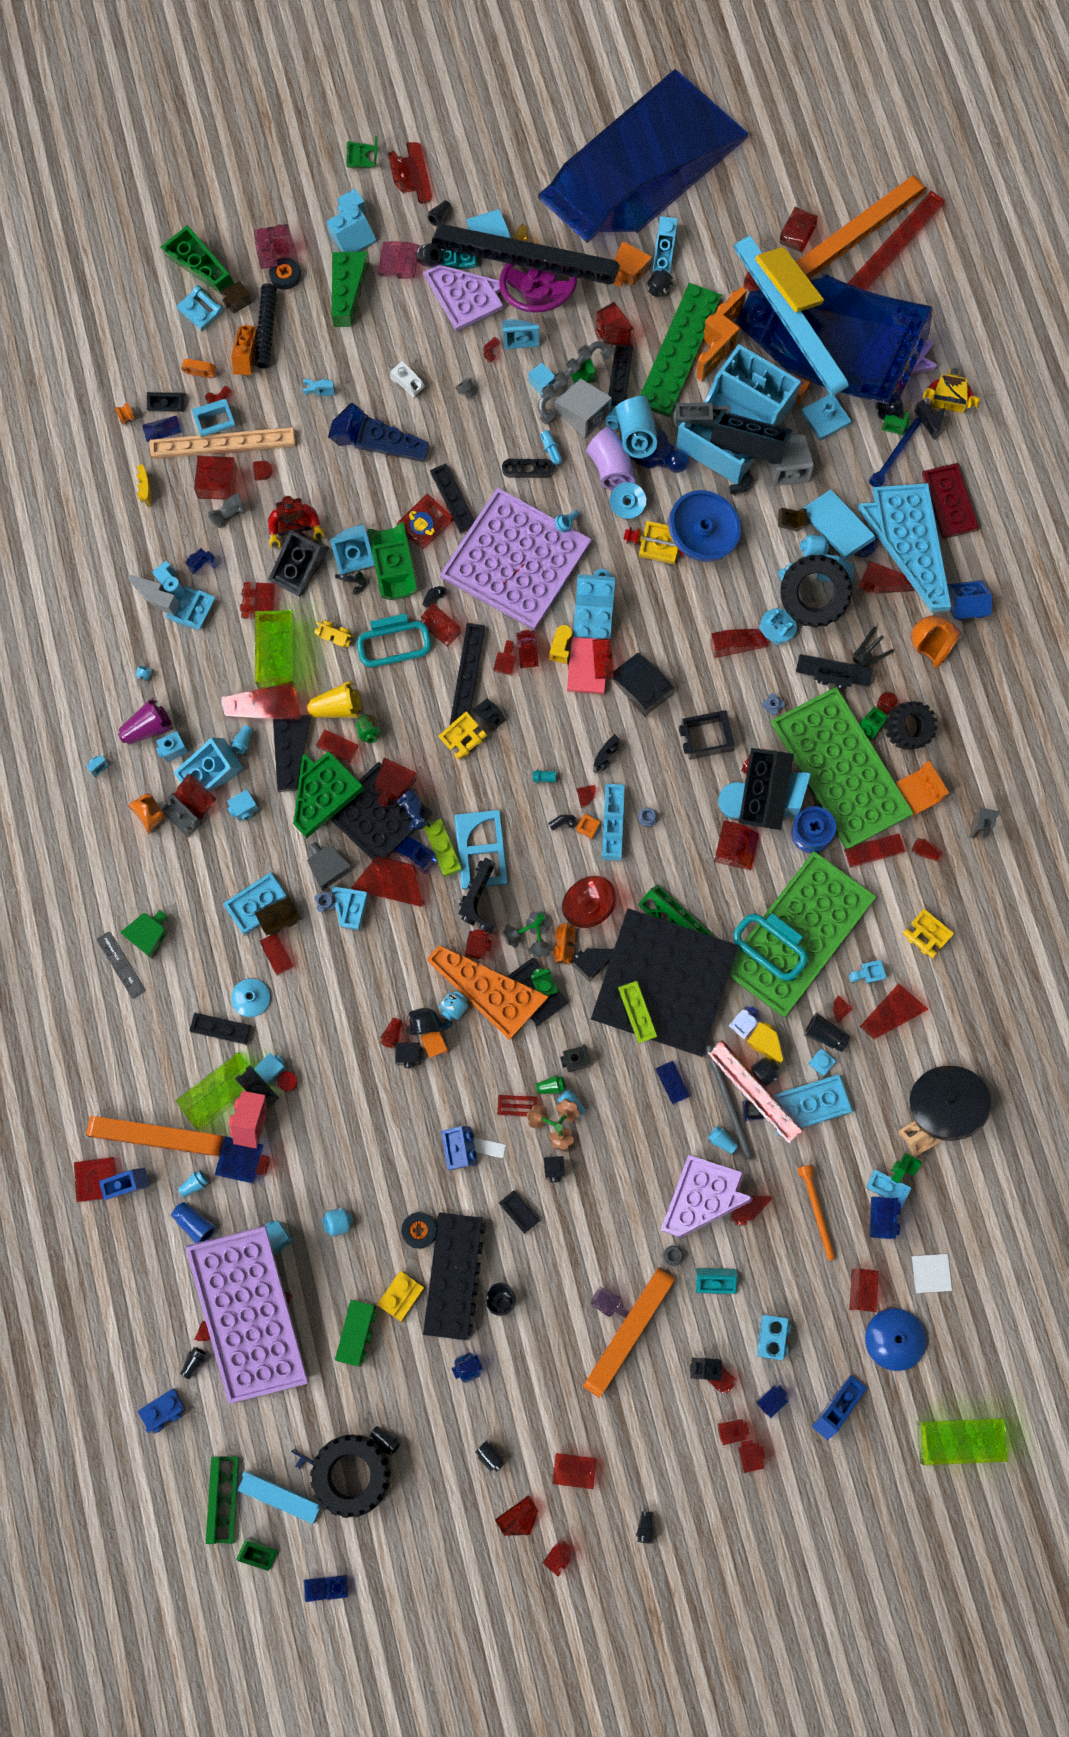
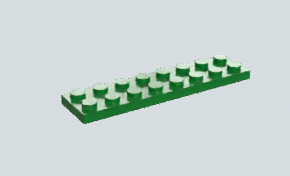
M688 283L640 396H647L653 412L670 418L704 340L705 321L710 315L715 314L722 294Z

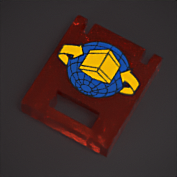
M427 493L397 522V525L404 522L406 535L417 545L423 539L424 541L419 545L423 550L454 519ZM432 505L443 514L439 519L429 510Z

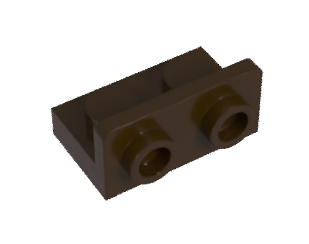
M289 894L254 911L266 936L269 934L270 936L280 932L281 928L291 927L301 919Z

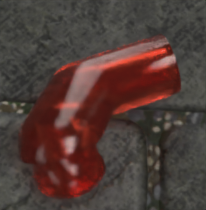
M494 336L483 347V357L488 362H492L496 358V355L493 353L494 348L500 344L497 337Z
M224 386L219 394L214 395L209 392L205 395V400L210 404L226 399L231 393V389Z

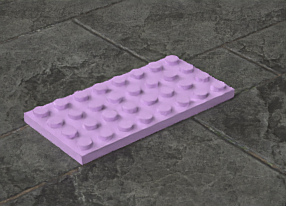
M266 1225L187 1245L185 1247L228 1404L308 1384L307 1373Z

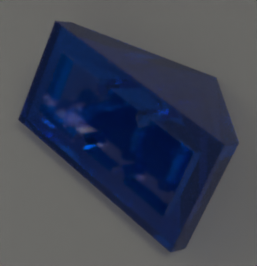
M177 415L142 425L147 442L152 439H160L182 433Z

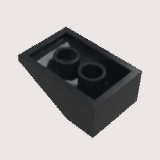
M290 530L268 580L297 596H301L323 563L329 546L299 530Z
M636 653L609 674V677L644 717L674 693V686L639 653Z

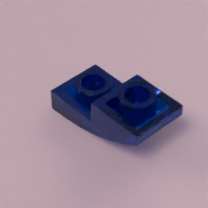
M347 1575L303 1579L305 1602L348 1597Z

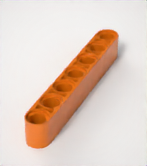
M97 1116L89 1117L86 1136L218 1157H220L223 1136Z
M660 1267L657 1268L582 1386L598 1398L602 1396L671 1287L675 1277Z

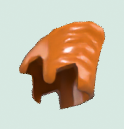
M148 793L129 804L130 810L136 814L148 834H151L153 829L166 816L157 805L153 796Z

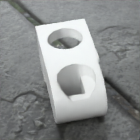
M403 361L391 370L390 379L403 387L410 396L415 397L425 387L421 379Z

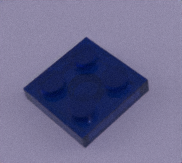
M224 1136L215 1176L255 1184L264 1145L258 1143L257 1149L233 1144V1138Z

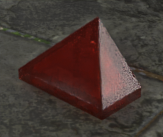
M528 1495L496 1518L495 1521L504 1536L530 1535L539 1511Z

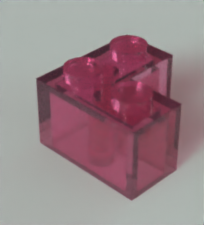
M279 224L274 227L253 230L260 269L278 266L276 255L294 252L288 224Z

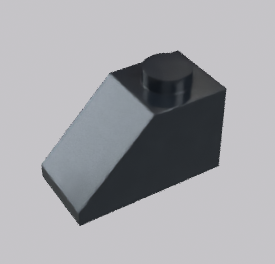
M587 948L584 952L580 950L573 957V966L590 982L610 962L614 949Z

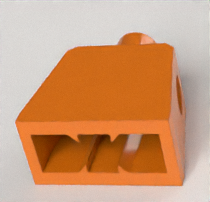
M623 241L614 259L620 264V269L613 284L617 287H621L624 282L634 285L650 269L652 257Z

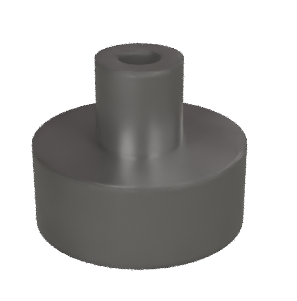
M467 378L460 382L455 389L459 394L465 393L467 397L473 395L471 388L474 386L471 378Z

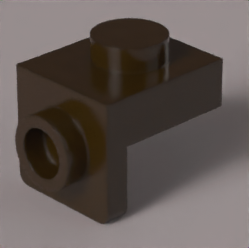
M782 507L778 510V527L798 531L805 527L808 522L806 508L795 511Z

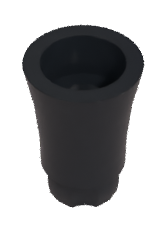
M817 1012L810 1020L803 1035L832 1049L835 1048L839 1052H843L850 1040L849 1034L843 1032L842 1029L830 1023Z

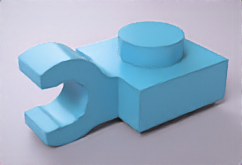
M310 379L303 380L304 385L310 386L309 388H303L304 394L316 393L317 396H335L333 381L322 379L313 383Z
M881 960L862 964V970L851 972L849 975L851 982L865 979L866 984L886 979Z

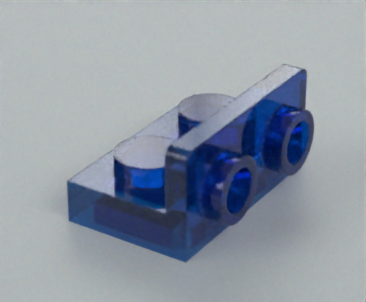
M871 1197L869 1238L894 1240L896 1235L899 1236L900 1223H897V1215L901 1214V1203H898V1198Z

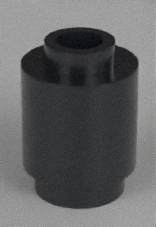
M487 1440L475 1451L478 1455L477 1458L490 1472L493 1470L497 1472L505 1464L503 1461L505 1456L493 1443L490 1444Z

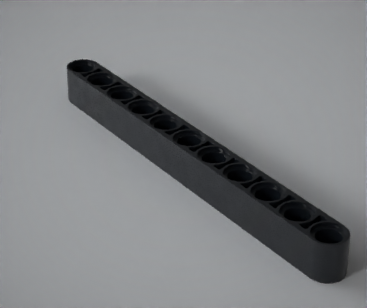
M445 224L437 226L431 239L432 243L437 244L443 250L609 285L615 282L620 269V264L612 259Z

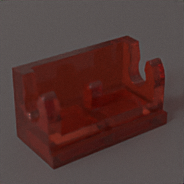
M433 603L420 617L422 619L420 622H423L428 627L429 632L446 647L461 634L460 626Z
M860 1268L852 1269L849 1310L876 1312L879 1271Z

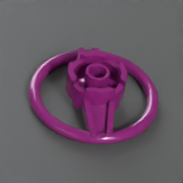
M509 263L504 266L499 279L500 291L505 300L519 310L532 313L546 312L561 306L572 297L577 285V278L570 277V281H556L553 273L530 269L528 274L514 269L515 265ZM506 283L521 292L527 304L513 298L508 292Z

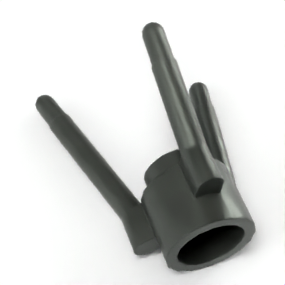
M876 626L872 628L860 647L853 653L852 659L857 665L869 667L894 652L891 649L871 660L872 654L870 651L884 638L881 635L867 649L864 648L877 629Z

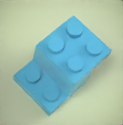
M578 574L573 637L606 639L610 641L615 577Z

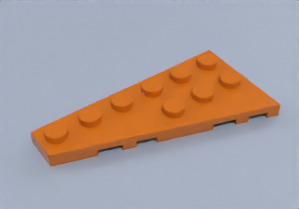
M441 945L426 959L509 1040L513 1038L550 997Z

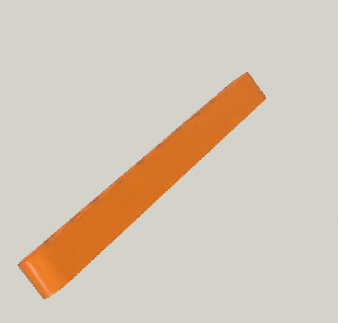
M915 175L909 177L797 260V265L810 280L919 199L927 188Z

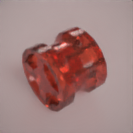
M891 692L883 693L879 697L877 708L888 715L889 711L894 710L893 707L897 705V697Z

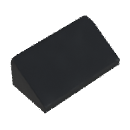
M147 392V411L183 412L185 393Z

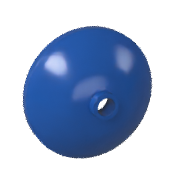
M898 1308L886 1309L876 1314L869 1322L865 1332V1345L870 1357L879 1366L892 1371H903L916 1365L924 1355L927 1344L926 1333L922 1323L912 1313ZM897 1335L902 1339L900 1343L895 1342Z

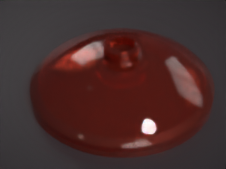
M589 876L577 881L568 889L563 898L562 912L564 917L571 925L578 928H590L599 925L611 915L616 906V889L608 879L601 876Z

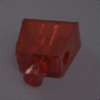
M384 757L375 782V790L381 793L377 803L387 807L390 799L396 801L400 799L417 781V773Z

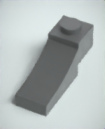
M676 403L675 406L676 423L684 422L686 424L711 427V429H713L721 411L731 413L730 406H713V403Z

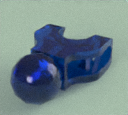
M656 428L657 447L655 451L648 457H632L633 461L645 468L668 467L674 473L683 472L689 464L687 454L682 450H674V446L668 442L666 433Z

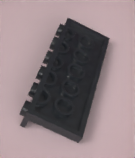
M439 1213L423 1335L468 1340V1336L472 1337L473 1324H470V1317L475 1315L476 1304L472 1303L473 1295H477L478 1283H475V1277L480 1274L481 1263L477 1262L478 1254H482L483 1242H480V1236L485 1234L486 1222H482V1217Z

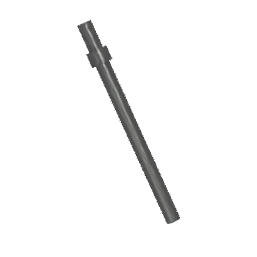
M713 1045L707 1046L705 1049L710 1060L709 1066L716 1076L745 1159L753 1158L721 1070V1061L717 1059Z

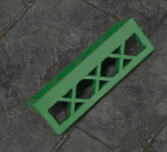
M659 884L651 888L638 904L650 916L661 919L660 912H666L671 923L714 937L708 929ZM649 898L655 902V909H650L645 904Z
M211 1457L205 1544L234 1543L239 1457ZM222 1461H234L233 1471L228 1476L222 1470ZM223 1475L225 1479L221 1482V1476ZM226 1480L232 1486V1492L227 1497L221 1492V1485ZM226 1502L231 1508V1514L224 1519L219 1513V1508ZM223 1524L229 1529V1539L218 1538V1529Z

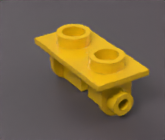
M327 620L316 622V624L320 625V627L315 629L314 634L317 637L330 641L333 635L335 637L332 643L343 648L350 647L351 640L349 638L355 637V635L350 633V629L341 626L340 629L333 626L334 623Z

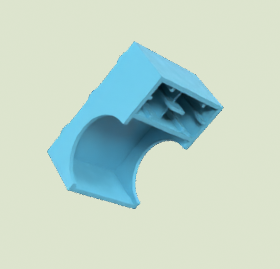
M738 344L715 376L711 390L704 403H713V406H730L732 414L779 426L796 402L801 381ZM682 422L678 428L676 448L733 483L738 484L755 459L751 458L750 455L735 454L727 449L722 450L710 443L713 431L711 427L697 424L686 425V423Z

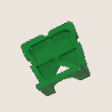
M375 136L374 145L348 141L346 167H358V169L375 167L378 137ZM374 151V161L372 162L365 155Z

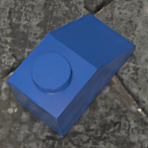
M145 1168L132 1169L99 1181L104 1200L150 1187Z

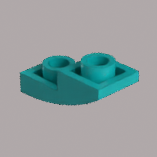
M442 250L443 257L440 262L442 266L454 269L478 267L476 256Z

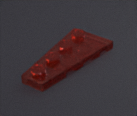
M293 682L220 698L225 716L301 719Z

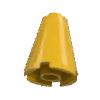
M347 681L310 699L309 704H307L309 714H312L314 718L361 717V714H358V711L361 710L360 696L358 690H354L352 687L355 683Z

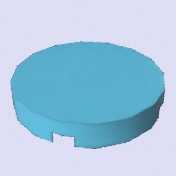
M730 783L720 792L718 806L727 818L739 820L745 787L744 783Z

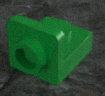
M909 411L905 412L903 419L894 415H886L881 430L902 435L904 429L908 430L910 425Z
M876 706L870 710L860 723L865 735L871 740L886 723V717H889Z
M539 968L533 972L531 980L535 990L547 996L558 993L549 968Z

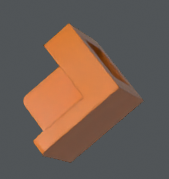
M430 1032L420 1037L429 1058L441 1053H448L440 1032Z

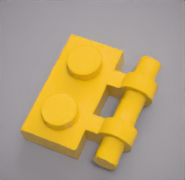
M466 711L439 734L438 737L449 750H452L455 746L458 747L459 751L454 755L460 760L462 757L468 756L470 750L477 744L483 743L482 740L488 735L483 730L478 734L474 732L479 725ZM470 735L472 740L464 746L461 741Z
M925 909L911 923L916 930L911 932L906 928L902 933L908 938V942L914 943L921 949L920 952L924 955L927 954L932 959L937 954L932 949L933 945L935 944L941 949L954 934ZM920 933L930 940L927 944L918 937Z

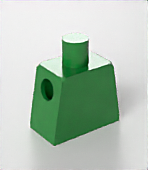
M161 910L153 918L144 912L120 933L152 959L168 933L161 926L168 916Z

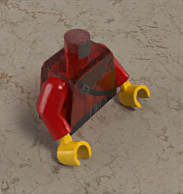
M283 497L281 502L276 503V509L271 512L268 518L269 535H271L269 539L270 548L272 549V543L275 541L278 542V548H280L281 544L276 534L278 536L288 535L290 530L303 532L313 530L312 527H314V539L318 540L317 533H321L324 539L325 531L319 527L320 521L316 510L310 505L304 504L301 498Z

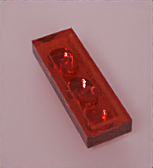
M900 834L855 845L848 850L844 849L849 868L905 852Z

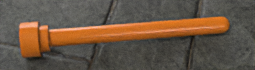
M813 1165L797 1168L799 1176L802 1177V1180H805L827 1259L833 1261L835 1259L834 1251L812 1179L814 1177Z

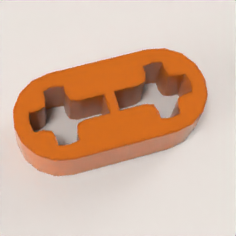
M184 359L181 370L190 375L213 378L216 366L209 362Z

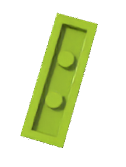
M439 819L429 823L431 826H426L424 829L444 878L461 872V866L442 820Z
M637 981L618 987L637 1042L641 1043L657 1037Z

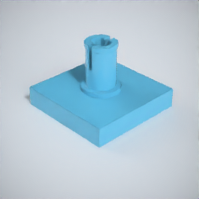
M830 394L801 410L802 415L819 441L851 424L850 418L836 397Z

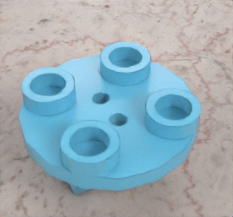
M777 608L771 609L763 615L759 629L767 639L776 645H780L793 638L796 633L797 624L785 610Z

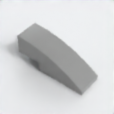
M128 575L129 581L146 601L161 611L175 616L180 605L175 595L167 593L160 583Z

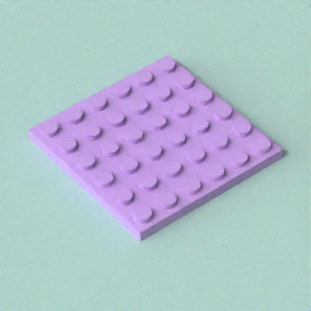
M497 487L442 570L440 578L535 631L589 547L591 539L572 528L568 532L562 533L556 528L554 518Z

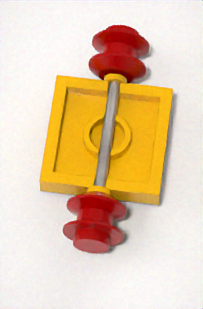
M646 521L644 534H641L640 528L634 531L631 526L625 530L623 540H627L626 544L632 541L634 546H636L639 541L641 542L638 557L675 564L677 551L680 549L673 542L668 525Z

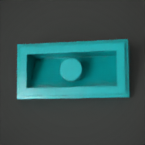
M696 1268V1293L737 1294V1270Z

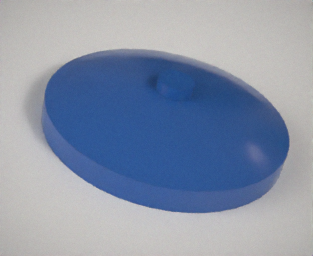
M706 490L689 492L678 499L669 514L668 527L673 542L685 555L702 562L718 561L729 555L739 541L741 525L737 512L725 498L714 492Z

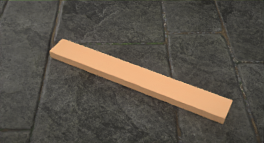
M294 427L210 434L204 437L198 435L150 440L152 459L296 446Z

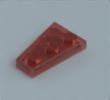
M898 983L859 1027L875 1040L926 1012L928 1008Z

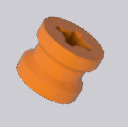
M128 402L122 407H115L122 425L126 424L128 420H135Z

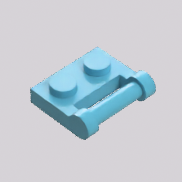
M197 285L177 305V309L198 329L203 331L223 313L224 307L215 303L203 292V288ZM201 298L213 311L209 313L196 299Z

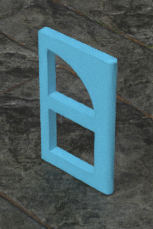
M500 811L454 815L458 858L462 869L460 872L461 888L464 890L468 889L467 887L470 882L468 855L498 852L501 876L489 878L485 887L507 885ZM495 819L497 843L467 847V841L471 832L478 825Z

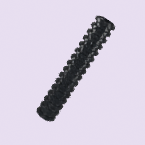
M270 283L261 286L254 364L262 369L270 367L277 287Z

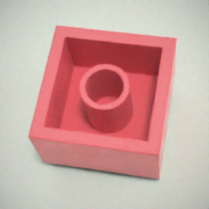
M242 1091L240 1098L237 1097L235 1101V1114L231 1115L229 1120V1127H231L230 1136L233 1137V1144L257 1149L267 1117L265 1095Z

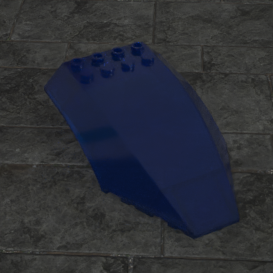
M829 274L812 280L808 278L824 301L821 305L801 312L848 382L849 387L840 393L888 405L901 398L929 336L932 306L869 292L829 276ZM761 290L750 291L736 321L737 325L786 371L825 387Z

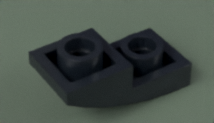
M615 734L600 749L593 765V772L595 774L599 770L601 772L609 766L610 756L608 754L611 755L618 750L620 739Z

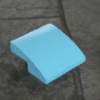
M499 209L466 219L469 230L511 238Z
M184 585V594L177 598L180 605L175 616L167 613L166 618L189 628L200 630L215 597Z

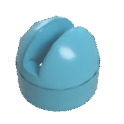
M138 666L136 671L138 679L144 677L143 681L148 680L152 669Z

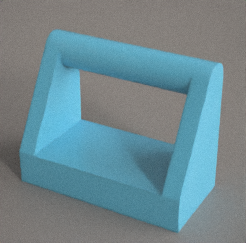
M226 399L191 409L201 437L236 427ZM227 412L229 421L205 429L201 428L199 420Z

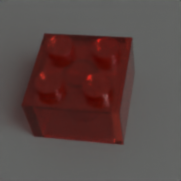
M197 456L194 484L197 498L226 500L235 494L237 465L234 457Z

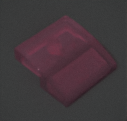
M399 241L383 242L377 271L379 276L396 275L399 279L415 278L418 262L416 253L420 245Z

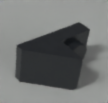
M922 400L917 403L914 412L934 440L939 434L946 408L933 414L931 406Z

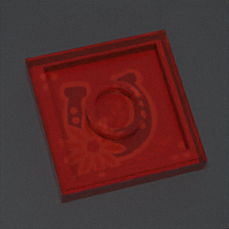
M114 1157L74 1162L76 1202L104 1199L99 1181L116 1175Z

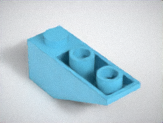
M660 216L653 272L663 269L670 274L678 218Z

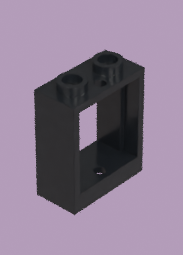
M726 710L682 719L681 725H679V733L681 737L684 736L683 750L684 754H688L689 760L734 750L735 744ZM719 722L724 745L693 751L688 728Z

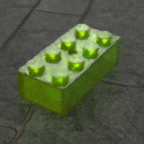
M293 610L255 611V684L258 689L295 688V616Z
M1004 1418L916 1421L921 1465L1008 1462ZM959 1437L963 1438L962 1445L958 1444Z

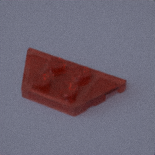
M376 856L351 887V890L363 891L371 895L420 907L424 905L419 881L416 877L415 865Z

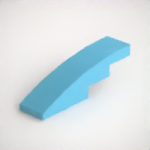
M623 784L605 785L602 860L621 861L624 811Z

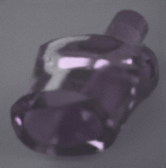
M602 1287L597 1289L590 1302L592 1307L608 1317L617 1313L626 1318L629 1313L628 1310L619 1305L621 1302L619 1296Z

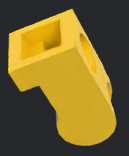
M561 625L557 628L550 649L549 660L564 664L568 663L569 651H566V648L572 639V630L569 626Z

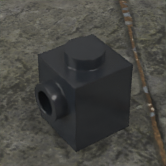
M419 1042L395 1043L396 1065H404V1068L411 1069L416 1068V1065H420V1060H424V1049L420 1048Z
M564 1156L544 1158L545 1180L554 1183L561 1182V1179L565 1178Z

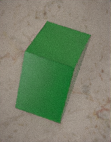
M249 1537L245 1539L236 1560L269 1571L278 1551Z

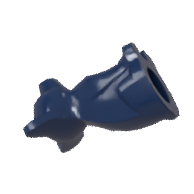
M416 789L408 790L397 800V803L400 806H404L407 815L412 818L409 826L411 831L431 826L427 819L421 815L422 804Z

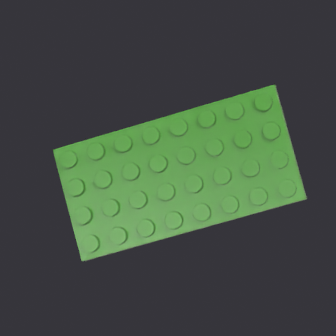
M837 687L771 720L770 723L787 752L794 754L793 762L799 772L810 773L807 785L820 807L830 812L835 819L836 834L846 851L914 814Z
M813 851L763 916L767 920L771 913L803 937L799 945L807 953L808 962L795 979L783 981L738 948L729 977L785 1018L876 896ZM759 923L744 941L784 973H790L800 961L798 953Z

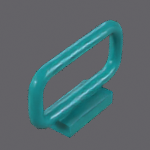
M406 613L370 621L372 631L362 633L356 642L359 659L364 666L369 668L419 658L427 655L432 647L428 627L420 621L408 622ZM418 628L422 632L424 647L420 650L376 660H369L366 657L364 641L367 639Z
M772 913L767 920L758 914L747 915L733 933L734 942L736 945H739L741 950L783 981L795 979L808 962L806 951L799 945L803 937ZM755 921L798 953L800 961L790 973L781 971L741 939L742 932L750 922Z

